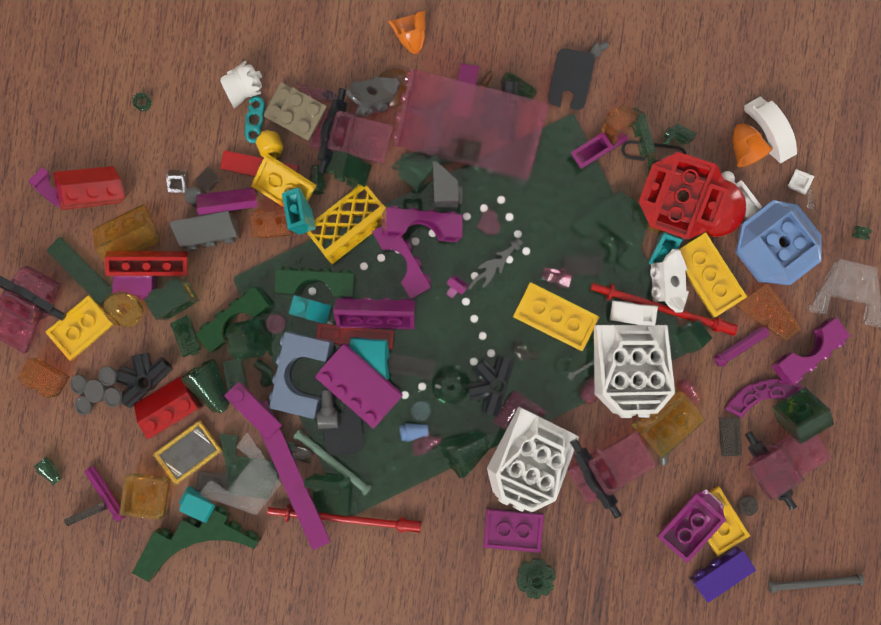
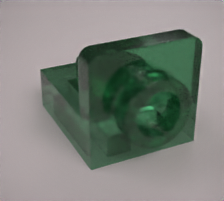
M676 123L672 127L667 128L663 136L666 138L663 144L668 145L673 137L679 143L689 144L694 140L697 133Z

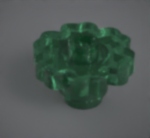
M532 558L530 562L524 561L518 568L519 576H517L516 582L520 591H526L528 598L539 599L541 594L548 596L550 591L554 589L552 581L555 580L556 576L552 566L546 565L544 559Z

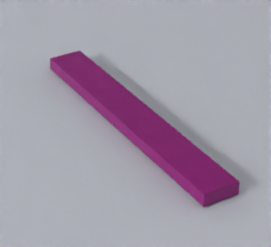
M262 401L261 403L275 417L273 410L270 409L269 401ZM281 428L269 439L260 432L312 551L330 543L331 540Z

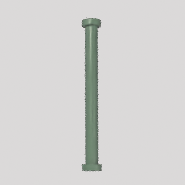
M301 428L293 436L295 440H300L363 491L362 494L364 496L372 488L370 484L366 485L302 433L303 430Z

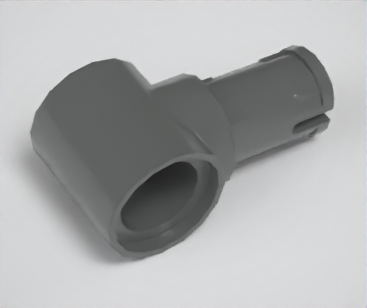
M330 390L321 391L322 408L317 413L318 429L338 428L339 416L338 411H335V408H333V393Z

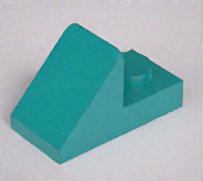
M667 232L658 235L656 246L648 259V264L663 262L666 255L672 249H678L682 238Z
M294 295L289 314L327 324L332 306Z
M187 486L179 501L181 505L179 511L205 523L215 507L210 500L191 486Z

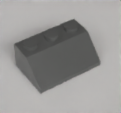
M433 161L435 210L458 209V204H462V186H458V180L437 161Z
M229 211L170 222L179 246L187 251L198 250V246L203 245L206 248L215 247L219 242L231 244L236 242L235 239L241 238L237 216Z

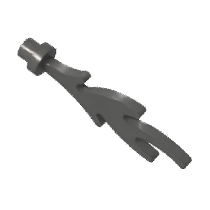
M519 238L515 241L512 240L510 242L511 247L496 253L502 256L501 259H492L482 263L478 269L486 268V271L478 275L471 282L468 289L471 290L472 286L483 277L486 278V281L482 287H486L493 278L496 268L498 267L499 273H502L508 256L514 249L518 251L520 249L519 246L523 242Z

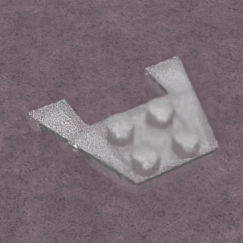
M837 259L825 278L821 289L817 291L812 304L808 306L807 311L826 315L830 297L842 298L866 304L863 324L881 328V298L877 267Z
M246 433L236 446L251 458L246 468L228 491L213 480H210L199 494L217 502L258 515L282 482L261 453L262 451L258 448L252 436Z

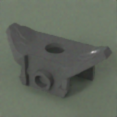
M373 76L371 80L362 82L355 80L348 85L347 95L355 103L359 104L354 114L355 118L360 116L367 117L372 113L386 111L400 87L397 78ZM375 90L376 95H371V93Z

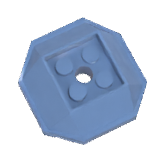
M772 200L740 224L735 253L758 282L791 285L821 262V234L797 204ZM780 238H783L785 241L784 247L779 244Z

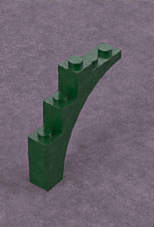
M218 504L215 505L206 523L202 522L201 524L200 520L187 516L181 520L174 535L167 528L155 530L132 574L150 582L172 555L196 543L230 541L255 549L262 538L258 536L257 532L250 529L247 531L242 528L240 523L233 520L231 522L228 521L232 513L228 512L225 506Z

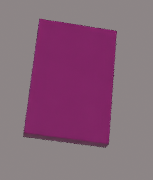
M254 188L196 195L197 212L199 215L258 207Z
M486 508L483 548L541 553L544 513Z

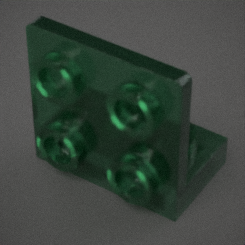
M314 473L304 480V487L312 488L313 502L318 512L343 516L350 514V477Z

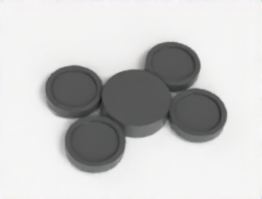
M103 367L99 372V379L88 381L83 375L72 377L70 381L71 390L75 394L84 393L85 395L78 397L75 401L77 413L80 415L90 414L93 410V403L104 401L109 407H117L121 404V391L117 388H107V386L114 385L117 381V372L113 367Z

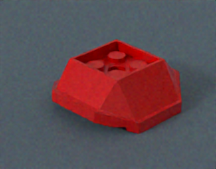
M677 152L652 164L639 199V204L650 227L690 239L715 228L729 188L717 164ZM681 190H685L688 193V199L684 202L679 201L677 198V194Z

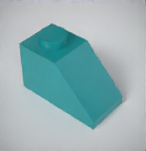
M298 187L282 193L287 228L298 235L315 230L313 211L301 189Z

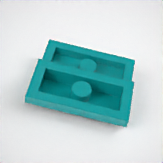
M351 337L350 348L388 380L390 378L387 360L390 357L388 341Z

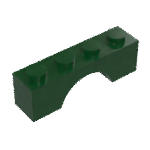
M281 266V270H276L274 293L297 295L300 288L307 282L322 281L328 285L333 296L354 298L355 274L351 273V270L339 269V273L332 272V269L320 268V272L312 271V268L301 267V271L293 270V267Z
M251 286L243 292L244 296L231 301L228 304L230 306L228 309L219 311L214 315L215 319L213 321L206 322L199 328L200 331L196 336L209 353L218 351L231 340L229 327L237 315L246 313L252 317H260L274 306L261 287Z

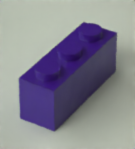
M732 547L721 558L713 559L706 568L694 572L690 580L702 598L709 603L755 572L756 569L742 549Z

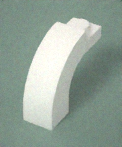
M760 96L744 105L745 112L763 129L768 145L773 149L769 153L779 163H782L797 154V145L792 128L783 112L773 101L767 102Z

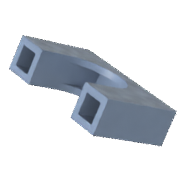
M292 331L285 332L282 335L280 346H282L281 354L278 355L276 360L278 369L272 381L274 388L269 395L270 409L311 419L317 418V413L320 412L322 405L321 397L297 390L292 384L290 370L293 363L300 357L324 362L329 361L332 357L335 341Z

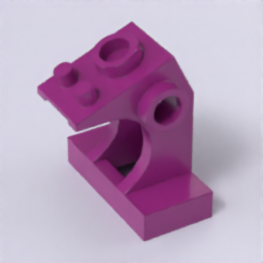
M42 167L28 182L36 192L40 193L53 206L60 208L57 190L50 185L51 178L49 172Z

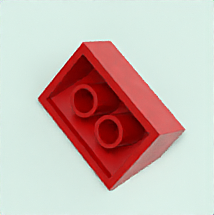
M113 166L53 172L61 211L120 204L125 199L121 179Z
M184 375L134 405L137 423L147 439L159 435L203 408Z

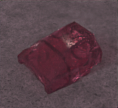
M514 390L493 422L507 430L518 407L541 418L547 414V411Z

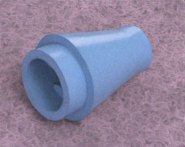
M404 423V425L399 427L401 441L406 440V442L428 436L427 424Z

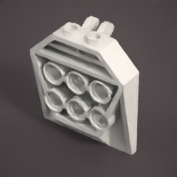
M594 325L595 395L612 413L618 414L620 418H632L636 414H638V417H650V414H657L675 394L667 325ZM616 352L618 353V360H617V361L615 360V353H616ZM634 352H635V354H636V359H635V360H633V353H634ZM616 376H618L619 379L617 384L615 383ZM634 376L636 377V383H635V384L633 383V378H634ZM652 376L654 377V382H653V383H651V377H652Z
M518 407L487 466L492 491L498 497V501L505 505L511 503L514 508L522 512L524 509L533 512L555 502L574 452L570 441L575 438L578 440L579 436Z

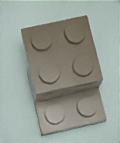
M281 82L263 116L310 142L328 107Z

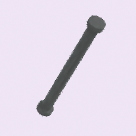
M856 574V576L778 583L768 581V589L770 593H775L780 590L851 584L863 586L864 577L862 574Z

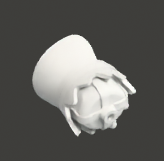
M246 61L228 71V75L220 79L234 109L246 98L261 94L259 90L262 88V84L259 79L262 78L260 71L256 72L252 65H245Z

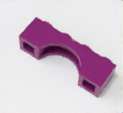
M389 206L382 213V236L402 237L409 226L421 224L433 230L438 241L458 242L462 238L463 215H458L453 211L438 213L437 210L433 209L419 211L418 208L400 209L399 206Z
M382 226L372 231L382 250L397 251L405 258L407 272L401 283L411 300L431 289L429 284L432 281L427 273L423 274L420 270L422 264L417 256H412L410 251L413 248L408 240L404 241L402 237L382 236Z
M837 318L826 319L813 330L815 342L813 349L808 355L801 357L794 353H786L770 365L784 384L800 382L803 379L802 375L817 368L818 362L826 360L832 355L831 352L835 348L838 349L846 344L845 340L850 337V334Z

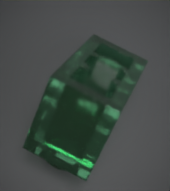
M434 154L430 159L423 162H413L411 159L407 163L404 161L398 168V178L417 192L433 173V161H437L440 164L441 159Z

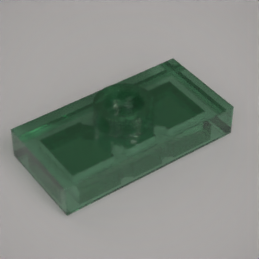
M243 358L222 362L228 392L238 382L243 383L248 388Z

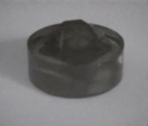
M742 496L737 502L738 510L744 515L751 516L758 511V502L751 496Z

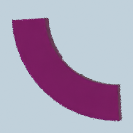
M781 379L757 381L743 387L734 394L724 409L743 418L752 406L765 399L789 400L793 397L792 401H795L803 386L797 383L784 384Z

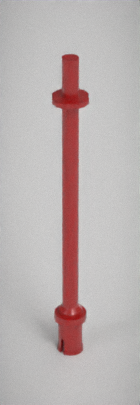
M591 283L590 290L605 294L606 300L615 297L635 304L658 306V311L710 326L714 332L720 331L735 336L738 330L737 324L723 321L720 317L710 319L684 310L683 312L676 313L668 305L615 290V285L612 283L609 287L596 283Z
M288 504L286 509L268 507L267 515L284 516L285 522H288L290 517L298 518L295 510L291 509V504ZM318 512L322 521L396 528L399 533H403V531L420 533L421 521L404 520V517L395 521Z

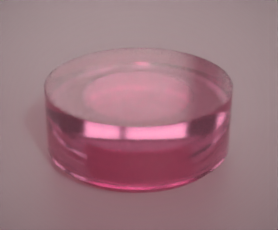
M271 315L266 321V327L271 333H281L286 328V320L281 315Z

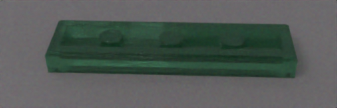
M59 237L46 250L98 304L102 305L112 295V288L62 237Z

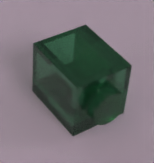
M699 320L693 323L688 321L680 327L681 331L676 335L690 354L703 348L712 339Z

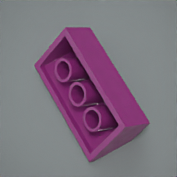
M343 297L336 301L334 317L337 328L414 329L415 301L407 298L392 300L390 298L373 300L368 297L362 299Z
M345 343L315 376L317 380L373 429L403 396L396 387Z

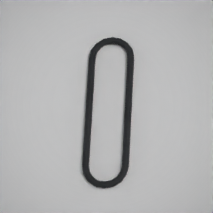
M627 141L621 148L624 157L649 162H658L660 160L628 156L624 152L625 146L633 143L682 150L687 155L686 150L680 146L640 141Z

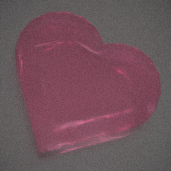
M492 210L485 211L476 228L489 235L498 234L500 224L496 221V213Z

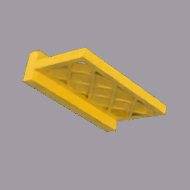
M362 182L314 220L315 227L322 226L321 235L312 234L311 231L307 232V234L333 265L370 236L372 231L382 226V213L386 207L378 200L368 186ZM365 189L367 192L366 199H357L358 194ZM352 203L351 211H342L343 205ZM356 203H365L364 211H355ZM369 204H377L379 206L374 212H368ZM337 215L336 223L327 222L328 217ZM341 215H350L349 223H340ZM354 215L363 216L362 221L358 224H353ZM326 227H335L334 234L325 235ZM339 227H347V233L339 236ZM324 239H332V244L324 249Z

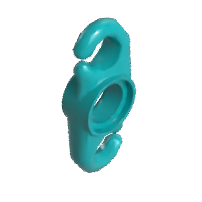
M259 96L251 97L249 103L258 101L260 106L254 108L252 105H249V112L245 116L244 136L249 143H256L257 137L254 139L250 138V132L255 131L260 135L261 127L264 124L265 103ZM252 115L260 117L258 124L253 125L250 123Z

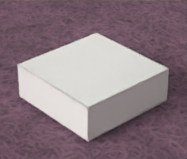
M796 169L787 188L805 195L815 176Z

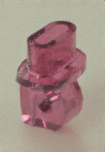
M544 267L542 272L543 278L547 281L555 282L557 288L560 286L569 288L573 274L565 272V269L562 268L556 271Z
M428 435L425 438L416 440L412 445L414 456H419L433 450L435 445L442 443L441 437Z

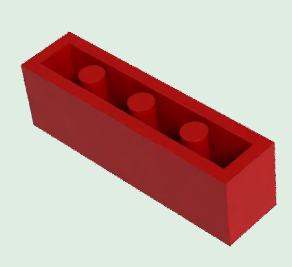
M106 251L105 276H187V251Z

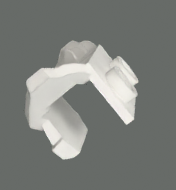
M672 249L666 255L663 262L651 264L650 270L653 301H665L676 313L683 312L689 291H686L685 271L688 269L679 249Z

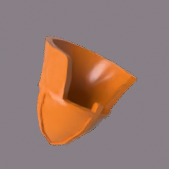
M426 10L411 16L388 21L401 44L413 54H418L423 47L426 29Z
M747 124L735 125L732 144L738 167L754 164L773 150L762 138V134L754 127Z

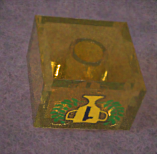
M140 473L126 475L124 478L120 515L155 520L164 517L166 514L170 478Z

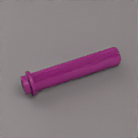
M764 326L760 327L720 354L716 353L713 358L714 362L718 367H725L727 362L770 335L769 330Z
M95 466L86 469L85 474L113 515L112 520L119 522L127 516L125 512L127 511L122 509Z

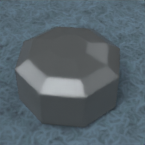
M196 187L187 189L184 194L186 203L194 207L197 206L196 195L203 194V192Z

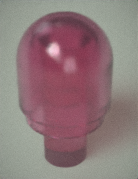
M681 380L678 382L677 391L686 400L689 398L694 404L700 401V398L695 394L697 392L696 388L690 381Z

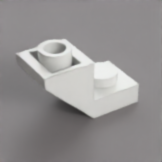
M612 301L610 320L636 325L655 326L658 306L640 305L628 301Z

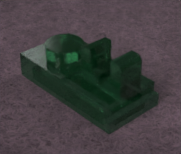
M186 315L170 323L182 357L199 354V350L202 347L196 336L191 318Z

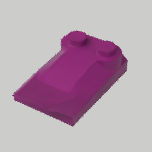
M708 490L695 493L673 518L660 528L656 536L688 563L726 521L723 511L724 504Z

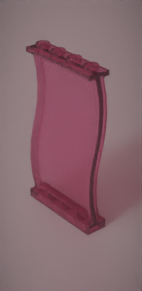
M411 69V72L407 73L405 83L408 84L407 90L403 91L401 97L403 107L402 111L399 110L397 115V122H399L398 130L395 129L392 140L395 141L394 146L497 171L522 180H529L549 103L418 69Z

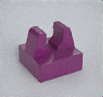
M454 274L446 283L451 287L446 294L451 298L457 292L462 295L469 285Z

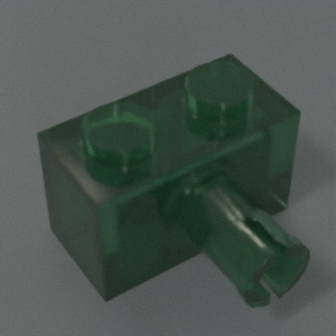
M334 150L326 172L333 175L335 180L346 182V185L349 187H365L372 165L350 153Z

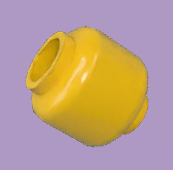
M264 130L256 139V145L262 157L269 154L276 159L284 149L281 138L275 131Z

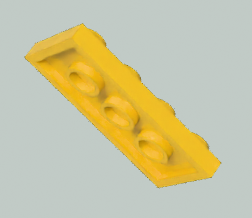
M706 232L679 248L688 269L685 271V274L713 318L747 298Z
M531 282L513 315L514 318L580 351H583L594 329V325H596L599 316Z

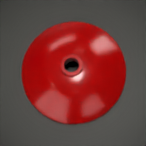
M725 180L729 192L715 228L706 231L708 236L718 237L733 232L740 226L745 217L746 200L744 194L730 181Z

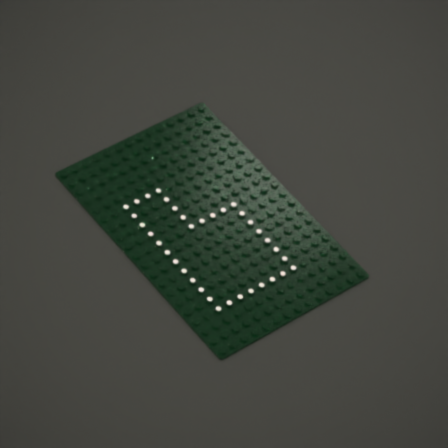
M570 114L450 172L458 180V186H462V204H458V209L437 211L438 213L453 211L458 215H463L462 238L458 242L438 241L433 230L421 224L409 226L403 234V240H408L413 248L410 251L412 256H417L422 264L420 270L423 274L427 273L432 281L429 284L431 289L411 300L415 301L414 329H383L394 331L393 350H389L390 357L387 360L390 377L388 381L403 396L374 429L361 418L364 447L361 451L331 455L366 485L370 484L372 488L364 496L362 494L363 491L318 456L346 515L354 516L498 446L518 407L549 421L597 397L594 386V329L583 351H580L513 317L530 282L599 316L596 325L636 324L610 320L612 301L625 300L615 297L606 300L605 294L590 290L591 283L609 287L612 283L615 285V290L653 301L651 294V269L598 161L596 160L580 169L570 154L588 142L575 115ZM434 181L384 204L386 208L389 206H399L400 209H408L406 205L411 204L412 208H418L419 211L435 210ZM363 216L353 219V224L360 223ZM339 227V236L347 233V227ZM334 229L326 232L325 235H333ZM373 233L333 265L311 239L234 277V282L241 297L244 296L243 292L251 286L261 287L274 304L260 317L251 316L276 370L278 369L276 360L278 355L281 354L282 346H280L282 335L285 332L292 331L316 337L317 323H320L289 314L294 295L274 293L276 270H281V266L293 267V270L301 271V267L312 268V271L320 272V268L332 269V272L339 273V269L351 270V273L355 274L353 299L365 297L372 298L373 300H381L382 298H390L392 300L410 299L401 283L407 272L405 258L397 251L382 250ZM519 238L523 242L519 246L520 249L518 251L514 249L508 256L502 273H499L498 267L496 268L493 278L486 287H482L486 281V278L483 277L472 286L471 290L467 288L462 295L457 292L451 298L446 294L451 288L446 283L454 274L470 285L478 275L486 271V268L478 269L482 263L492 259H501L502 256L496 253L511 247L510 242L512 240L515 241ZM324 239V249L332 244V239ZM310 281L304 284L295 296L332 306L327 324L337 325L334 317V307L337 299H342L343 297L333 296L328 285L322 281ZM665 301L658 302L667 305ZM657 310L655 325L668 326L671 360L687 354L690 348L674 315ZM334 344L332 356L342 345ZM617 352L615 353V360H616V361L618 360V353H617ZM635 352L633 353V360L636 359ZM499 356L514 360L515 364L497 417L482 412L486 398L471 400L468 384L482 381L473 369L484 359L495 369ZM307 357L298 358L290 370V378L294 387L300 392L321 397V391L329 389L317 380L315 376L327 362ZM618 376L615 378V383L617 384L619 381ZM495 381L493 389L495 391H502L504 389L503 382ZM333 394L335 401L333 408L338 413H343L346 410V404ZM299 416L308 437L326 451L323 429H318L317 418L311 419ZM404 423L427 424L428 436L406 442V440L401 441L399 427L404 425Z

